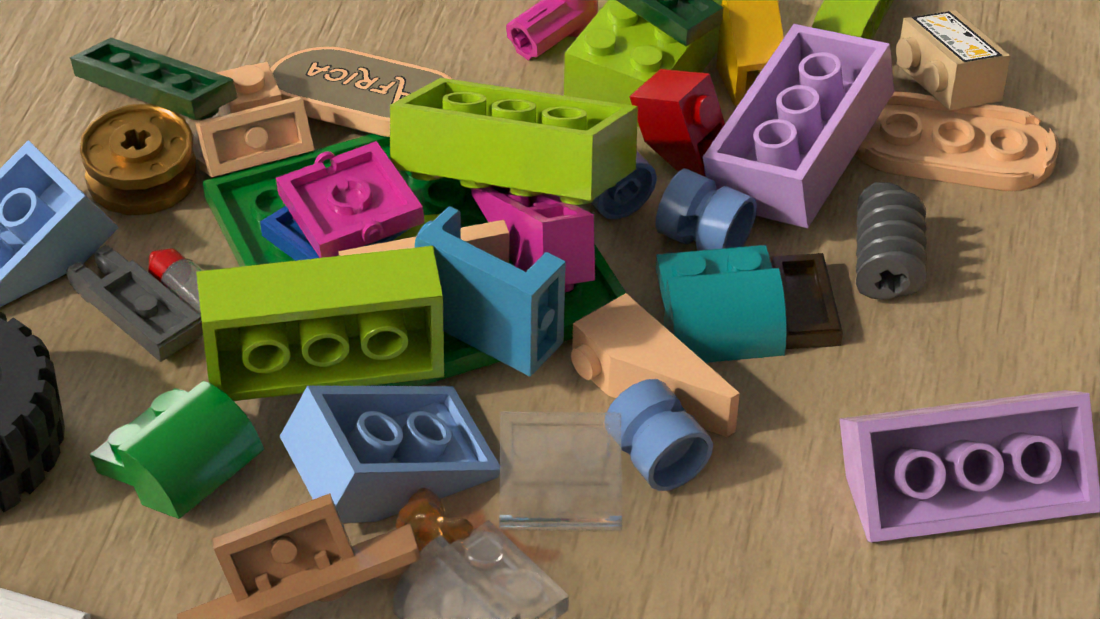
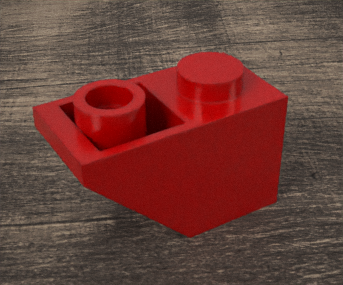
M660 69L629 96L632 105L638 106L637 121L644 142L676 171L679 172L685 168L706 177L703 156L725 125L709 73Z

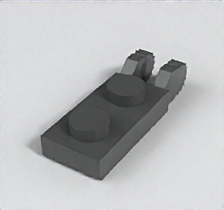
M109 245L101 247L94 253L95 263L101 273L105 275L104 278L101 279L89 268H86L85 265H82L81 262L73 264L66 270L67 279L77 294H80L85 301L95 306L160 362L203 335L201 315L134 260L129 262L117 251H114L113 248H110Z

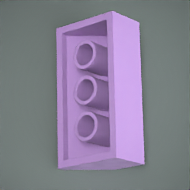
M1063 390L839 418L846 479L868 542L1100 512V486L1089 393Z

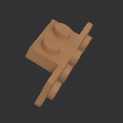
M330 493L213 538V549L232 593L178 613L177 619H285L291 614L293 609L316 600L321 602L333 601L347 594L352 586L376 577L388 579L403 573L409 568L410 564L421 559L415 534L411 524H407L352 546Z

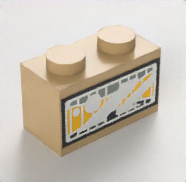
M956 10L903 18L901 37L896 46V64L949 111L1002 102L1010 62V55Z

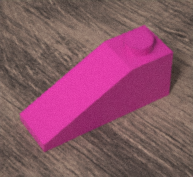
M496 185L486 188H471V194L488 223L499 220L505 221L509 231V258L515 267L526 272L545 252H548L566 261L565 292L573 290L575 283L595 280L594 214L576 205L562 202L557 195L542 193L536 196H517L510 193L509 187Z

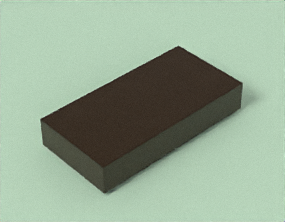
M824 254L769 256L772 268H779L786 308V349L841 346L843 331Z

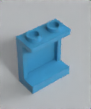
M450 206L434 221H428L422 226L415 240V248L433 246L443 295V331L531 377L563 344L566 261L545 252L525 272L461 240L460 211Z

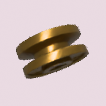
M153 104L126 105L107 111L92 121L81 136L80 156L85 167L86 186L93 200L109 211L125 215H145L171 208L188 196L197 181V160L193 152L192 131L185 118L178 113Z

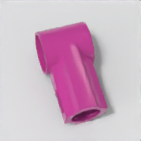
M541 0L506 24L507 38L514 45L516 52L529 61L533 57L540 56L567 36L578 37L598 13V0Z

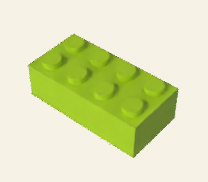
M608 0L565 52L564 96L632 105L629 96L660 69L702 73L718 52L720 26L688 46H684L618 1ZM713 0L721 6L722 0Z
M439 78L390 104V160L397 170L410 171L411 176L419 180H436L447 177L459 179L460 184L468 188H486L496 185L509 187L510 193L517 196H536L546 193L560 196V200L567 204H588L636 170L638 106Z
M433 246L196 271L209 383L218 387L233 401L301 394L307 386H370L444 377L443 295Z

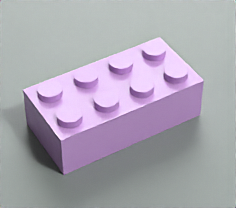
M793 24L704 154L703 162L706 177L715 181L717 190L723 186H728L756 198V216L808 228L894 93L890 44Z

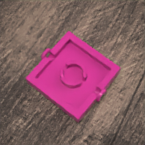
M377 141L337 156L329 151L323 152L316 158L315 164L276 178L280 198L319 258L338 256L339 251L362 247L425 223L422 204ZM326 159H330L331 166L328 168L323 164Z

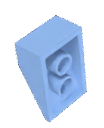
M29 140L0 168V307L65 275L67 268L73 264L81 262L83 265L119 228Z
M307 386L280 435L312 499L330 493L342 523L377 522L496 479L503 470L453 386Z

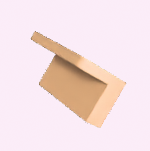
M298 96L195 122L203 157L198 158L199 168L211 177L314 151L304 101Z

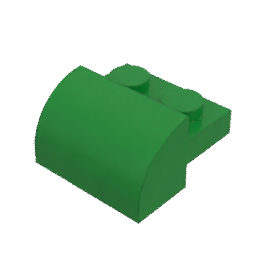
M203 380L189 392L174 388L159 395L153 400L150 408L129 424L115 429L109 435L108 440L89 455L98 474L134 486L143 506L180 519L265 449L256 429L243 410L226 393Z

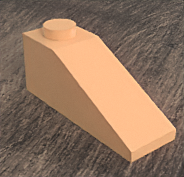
M627 293L573 323L572 363L581 377L586 380H592L608 396L617 398L633 384L646 379H658L666 383L680 400L686 412L691 414L703 429L725 437L736 432L740 393Z

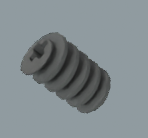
M875 182L865 188L858 197L856 286L860 294L871 299L886 300L894 297L908 296L919 291L926 282V207L923 200L915 194L905 191L898 185L889 182Z

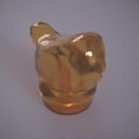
M420 488L408 499L407 504L400 509L395 523L396 529L411 524L421 554V559L410 564L409 568L401 573V575L414 581H424L428 573L435 571L439 566L440 556L450 552L458 541L470 537L473 532L474 526L467 519L448 518L439 497L427 488Z

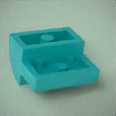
M766 245L656 255V274L665 308L664 327L705 363L785 356L786 308L779 268H772Z

